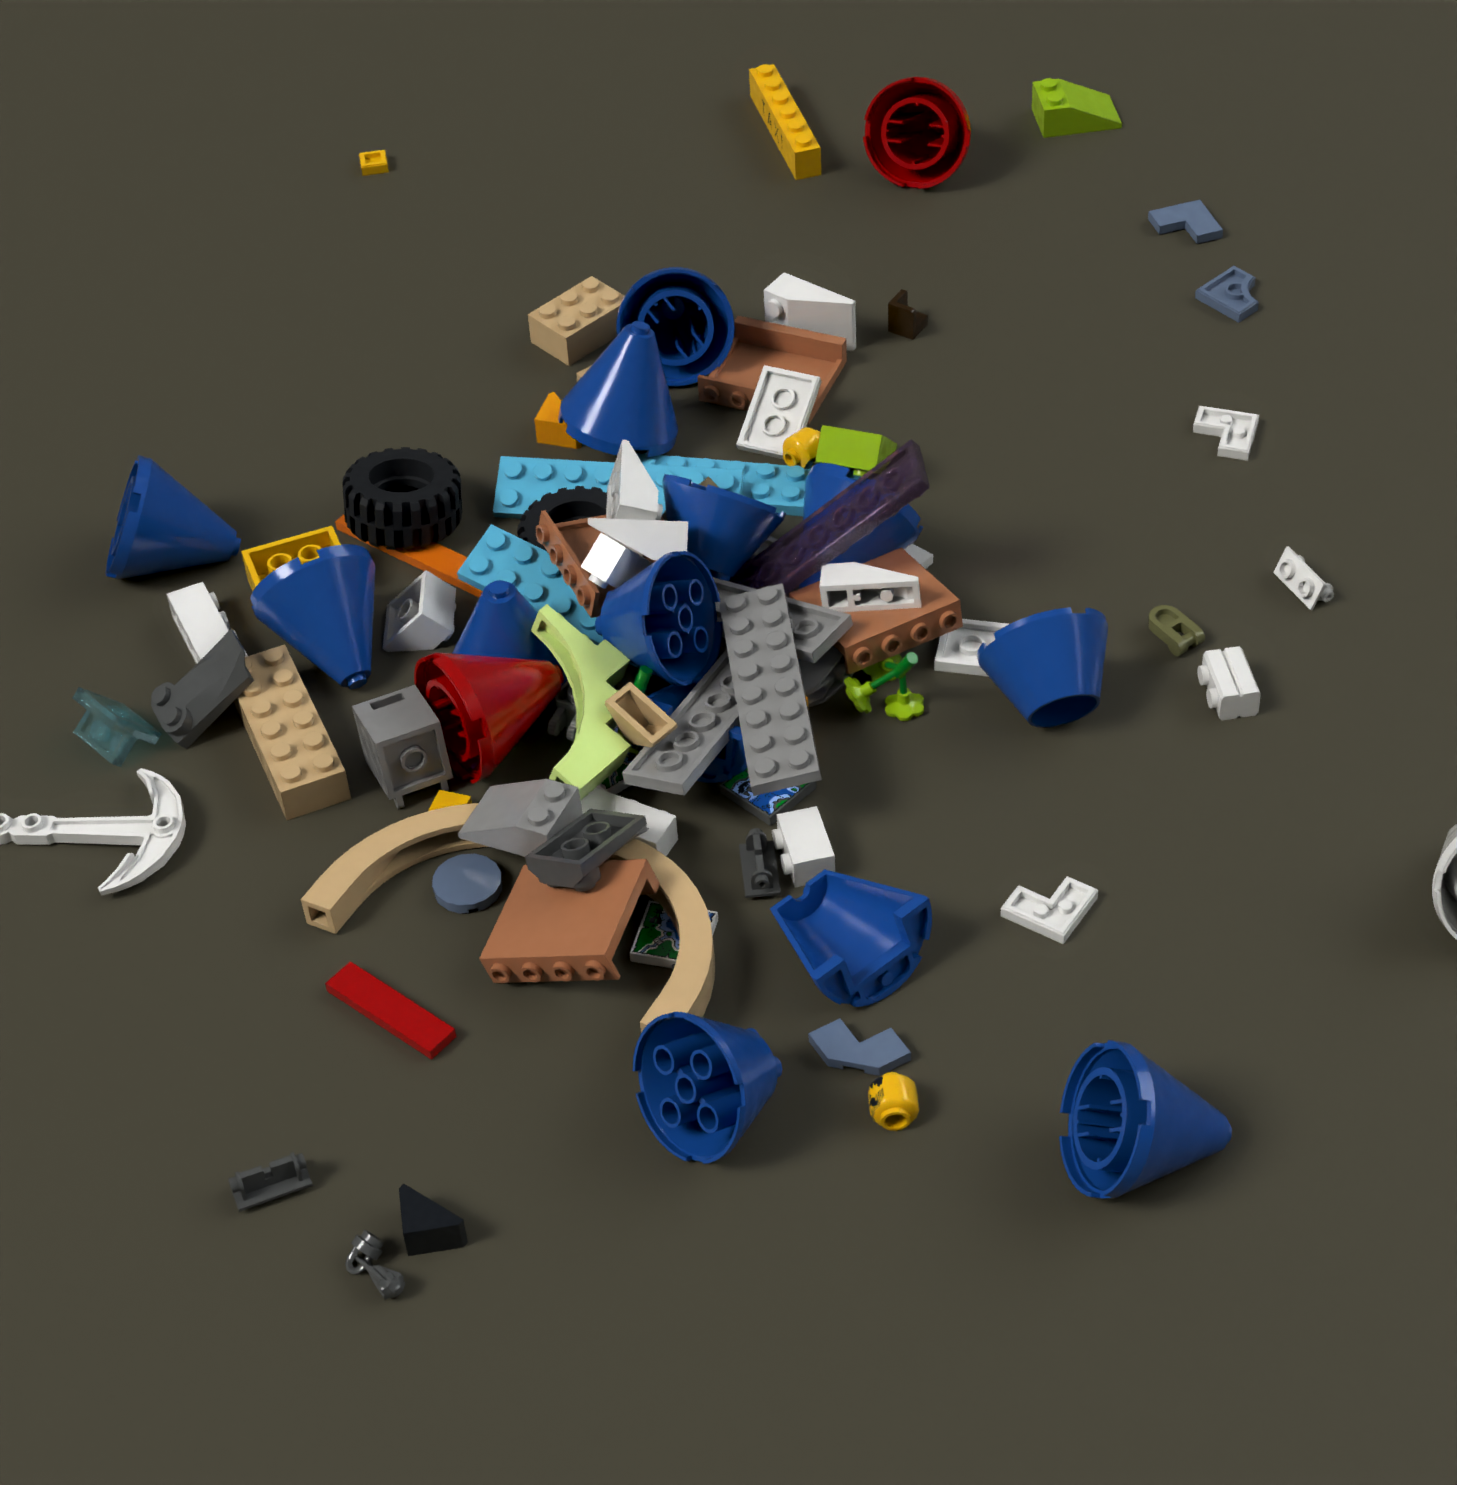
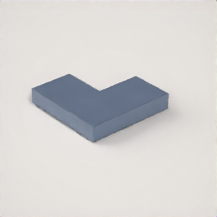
M1200 199L1148 212V220L1158 234L1186 229L1196 244L1220 239L1223 236V229Z

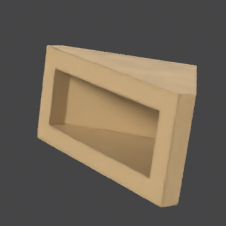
M631 682L627 683L605 701V706L626 741L631 745L654 747L677 728V723Z

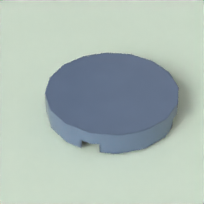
M475 853L460 854L447 859L438 866L433 875L432 888L438 904L448 911L460 914L469 913L470 909L476 908L480 911L488 908L498 899L502 892V875L497 864L487 856Z

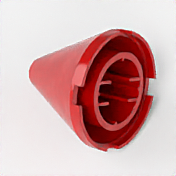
M907 77L895 81L883 88L874 97L866 111L863 142L867 156L875 169L885 179L898 186L919 189L935 186L951 177L966 158L971 140L969 116L962 101L954 91L937 80L927 77Z
M435 652L422 657L417 661L414 671L416 687L424 699L427 700V703L441 723L451 769L462 780L469 777L474 778L470 780L471 784L488 778L561 691V683L564 682L559 666L553 665L547 660Z

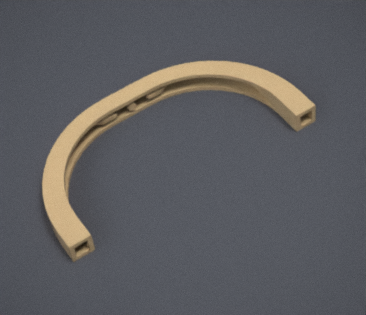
M478 803L454 805L408 817L373 833L351 847L333 862L301 898L307 924L337 934L365 899L396 874L415 864L442 854L464 849L489 847L460 839L458 836V832ZM634 838L617 850L607 861L648 860L660 885L656 894L646 895L663 907L670 917L680 940L679 952L672 974L659 996L640 1021L642 1032L653 1019L667 1013L684 1012L700 1017L704 1016L715 981V954L710 917L696 886L687 874L671 859L657 849Z

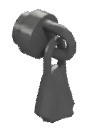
M364 1230L361 1235L357 1234L351 1242L354 1247L347 1256L345 1262L346 1270L352 1275H359L366 1269L384 1300L398 1297L403 1292L405 1286L403 1275L380 1265L370 1263L372 1259L378 1260L383 1252L380 1248L384 1242L367 1230ZM359 1251L366 1255L365 1258L357 1256ZM354 1259L360 1264L356 1268L352 1265Z

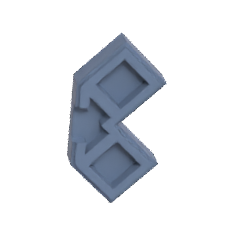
M839 1018L808 1033L809 1043L828 1067L843 1069L844 1066L863 1069L866 1074L880 1076L911 1061L910 1050L892 1028L859 1043Z

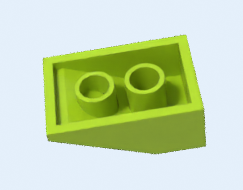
M1046 78L1042 81L1032 82V111L1043 138L1122 128V122L1110 95L1059 78Z
M822 425L815 462L840 465L854 470V476L864 478L867 476L871 478L872 473L881 474L897 449V443L880 434Z

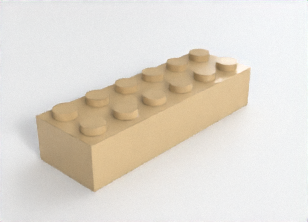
M284 644L245 657V666L254 681L233 702L286 820L350 800L351 795L346 771L286 645Z

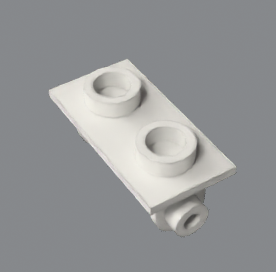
M1286 546L1273 573L1310 610L1314 609L1317 601H1330L1334 597L1333 586L1325 583L1305 563V559L1301 555H1297L1289 546Z

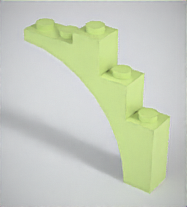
M546 604L538 611L531 632L549 648L563 668L572 688L576 706V734L569 752L553 768L549 779L578 787L581 801L623 764L631 747L622 735L613 731L617 724L605 706V701L619 691L613 687L622 680L630 659L606 639L600 644L595 645L588 636L577 630L563 615L557 613Z

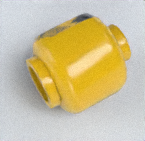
M804 427L786 438L783 443V459L785 463L790 467L797 465L804 469H809L817 464L815 460L821 432Z
M888 1072L876 1078L870 1084L868 1090L870 1114L872 1120L879 1126L890 1131L902 1130L917 1118L919 1112L917 1088L915 1082L908 1076L896 1072Z

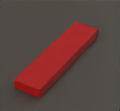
M351 961L325 983L327 992L431 1060L457 1037L455 1028Z

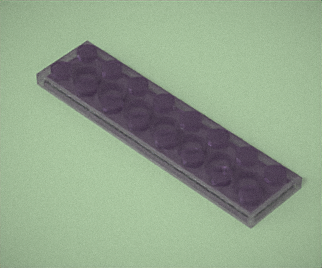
M912 439L743 565L732 578L730 577L729 582L755 589L783 583L785 594L795 590L803 581L814 573L819 572L822 566L828 564L838 555L845 553L850 546L864 536L869 535L877 526L888 518L895 516L900 509L914 499L919 498L930 488L920 446Z

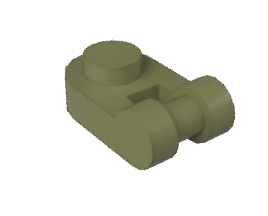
M1159 605L1150 610L1148 618L1149 629L1168 645L1170 652L1174 656L1184 654L1189 646L1196 647L1205 642L1203 630L1177 608L1169 605Z

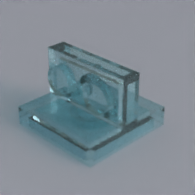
M78 687L72 697L86 709L73 733L113 765L122 766L137 739L155 745L161 736L158 730L119 701Z

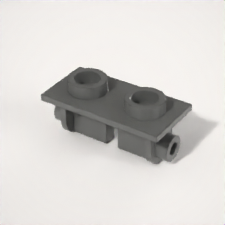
M751 829L746 836V843L739 844L745 898L781 895L774 842L767 841V836L761 829Z
M291 1152L289 1156L269 1162V1167L262 1169L260 1165L240 1173L237 1171L234 1172V1177L228 1179L239 1212L313 1186L303 1153L295 1155L294 1152Z

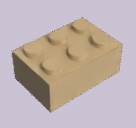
M593 276L585 279L528 314L531 342L566 365H572L616 338L617 314L624 295Z

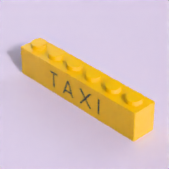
M763 64L749 69L750 97L795 180L821 175V147L775 65Z

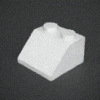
M425 570L387 605L383 649L387 652L433 650L442 641L449 640L455 630L456 588Z

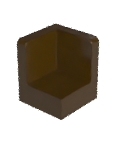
M901 289L888 303V332L914 340L928 325V315L916 312L914 308L908 306V291Z

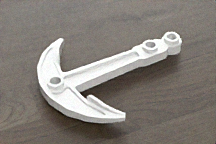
M140 768L136 772L149 791L153 804L151 815L56 818L55 816H40L39 814L32 813L20 815L13 819L4 813H0V845L11 841L17 845H50L53 843L140 845L136 856L133 853H127L117 869L98 887L102 896L127 889L144 881L168 862L179 848L184 837L186 828L184 806L180 795L170 781L153 771Z

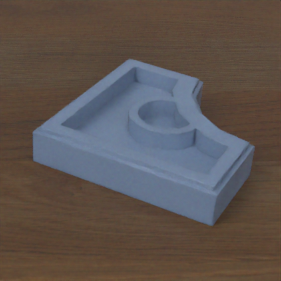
M1232 266L1195 291V299L1239 323L1258 310L1259 302L1249 292L1255 286L1256 277L1236 266Z

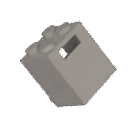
M416 685L352 706L365 761L388 799H394L397 809L405 807L402 795L438 783L440 790L449 791L447 780L453 778L441 723Z

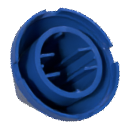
M669 267L643 276L627 291L617 314V335L626 325L632 324L634 321L647 323L650 329L654 331L668 386H685L698 382L699 375L706 376L715 368L720 367L733 343L734 317L726 295L712 279L692 269Z
M634 321L632 324L626 325L561 401L558 414L559 423H563L564 420L567 424L566 433L578 442L595 450L617 455L623 439L629 441L634 450H647V457L662 455L674 447L678 434V424L655 333L647 323Z
M138 455V461L135 460L118 512L116 520L118 522L114 538L112 537L106 564V576L124 579L229 561L231 555L237 556L241 543V538L236 537L237 531L151 458Z
M817 463L813 465L805 479L799 589L820 581L822 564L846 562L863 564L901 547L903 549L916 542L923 529L921 525L919 528L917 527L921 520L920 516L900 496L867 476L864 482L847 477L850 472L849 468L831 463Z
M353 544L329 546L317 550L320 558L301 564L297 557L271 572L256 586L250 599L253 604L252 609L259 621L339 685L349 687L350 689H357L365 685L367 678L371 675L376 567L369 551L362 546Z
M497 580L488 584L484 588L452 653L547 660L553 665H558L564 677L561 687L568 681L563 668L549 648L531 632L538 611L510 582ZM554 699L546 707L548 714L555 710Z
M1108 1040L1107 1043L1095 1042L1091 1044L1075 1062L1063 1092L1060 1113L1069 1114L1068 1136H1059L1062 1160L1072 1184L1082 1194L1089 1197L1102 1199L1117 1198L1222 1151L1231 1140L1232 1128L1227 1117L1126 1042Z

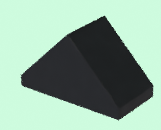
M406 1184L399 1188L402 1229L408 1256L463 1248L468 1243L462 1218Z

